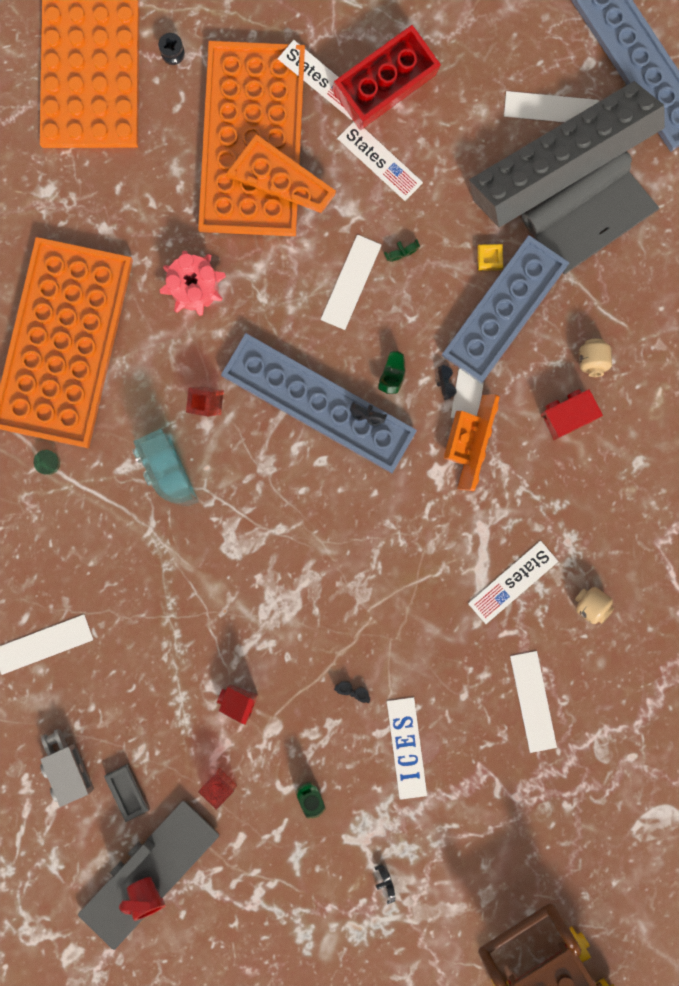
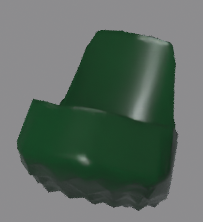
M398 351L390 352L379 380L378 389L386 394H397L401 389L406 372L404 354Z
M307 781L296 787L295 793L305 817L308 819L319 817L326 810V807L315 783Z

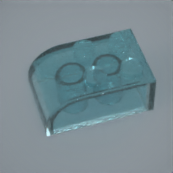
M163 429L133 441L136 447L133 449V453L138 463H142L146 469L143 472V476L148 486H152L160 497L178 506H190L199 502L172 440Z

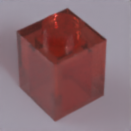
M202 386L190 387L188 389L186 413L207 417L221 415L224 390Z
M218 768L201 786L198 793L217 810L235 791L237 784Z

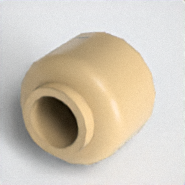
M603 339L585 341V344L579 349L580 369L585 373H589L590 377L603 376L604 372L612 367V350L610 345L605 343Z
M592 587L588 591L584 588L575 599L578 602L576 612L591 624H597L598 622L603 624L614 610L612 598L597 587Z

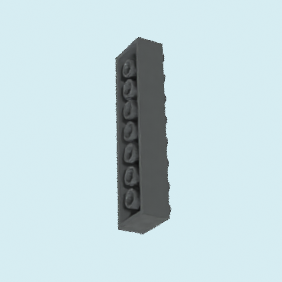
M635 81L631 82L469 179L473 201L500 228L665 128L664 104Z

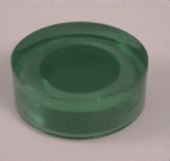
M42 450L35 455L33 464L39 473L52 475L60 467V458L53 451Z

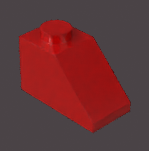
M230 684L226 690H221L217 703L221 704L219 712L246 725L258 694Z

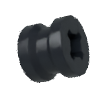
M166 33L161 36L158 46L165 63L176 65L182 62L185 57V51L181 38L175 33Z

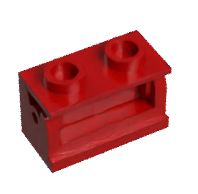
M578 389L567 395L568 400L562 403L556 400L545 406L546 411L541 414V417L546 415L544 421L553 440L603 416L590 389L584 392Z

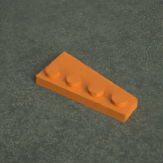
M257 134L227 172L228 177L319 213L323 212L336 194V190Z

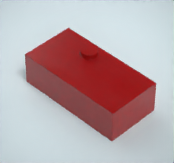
M411 25L336 79L333 83L332 92L361 131L435 77L441 64L415 27Z

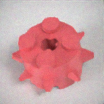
M182 251V255L170 266H163V269L167 272L166 285L160 289V293L172 295L176 302L174 308L176 313L182 308L191 311L195 309L198 315L201 316L205 306H210L214 300L222 301L223 298L218 293V283L226 275L224 272L213 270L210 264L212 255L207 254L203 258L197 255H190L187 251ZM193 280H196V281H197L196 284L191 283L190 286H189V284H188L190 281H193Z

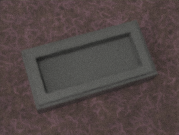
M129 763L104 775L125 822L150 810Z

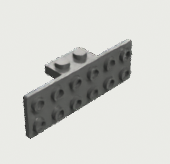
M183 800L143 844L139 841L128 852V855L131 857L125 863L120 861L112 869L110 880L78 913V916L111 949L115 950L143 920L134 921L132 915L124 914L120 911V903L122 901H129L126 888L141 879L151 877L161 898H163L220 835L219 832Z

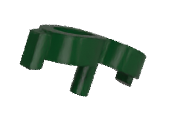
M416 239L415 242L404 248L401 241L397 242L399 250L389 252L388 254L384 252V256L387 261H397L415 253L420 248V244Z

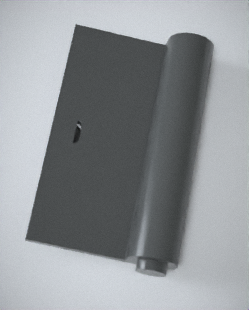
M627 151L522 214V220L533 237L569 262V265L563 272L564 275L659 210L658 205L630 173L632 158Z

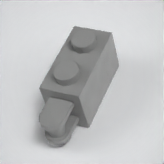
M59 728L54 730V733L51 735H42L41 741L47 755L40 759L42 763L40 764V769L43 776L48 778L50 782L52 799L58 802L59 807L90 794L94 788L76 744L73 743L68 746ZM58 743L60 750L54 751L52 745Z

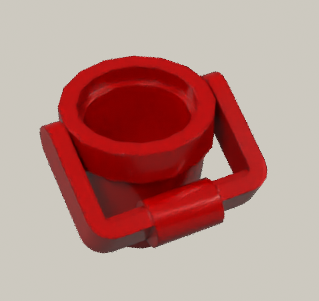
M147 877L126 888L129 901H122L119 909L124 914L132 915L133 920L136 921L153 915L166 905L152 878Z

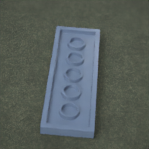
M528 235L442 353V357L482 384L565 271L569 262Z

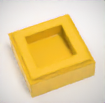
M482 244L477 246L478 271L503 269V244Z

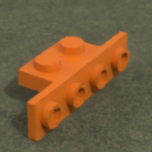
M482 395L477 416L464 411H456L444 459L463 465L457 487L459 490L474 491L479 482L481 465L486 456L488 439L492 434V424L499 407V395Z

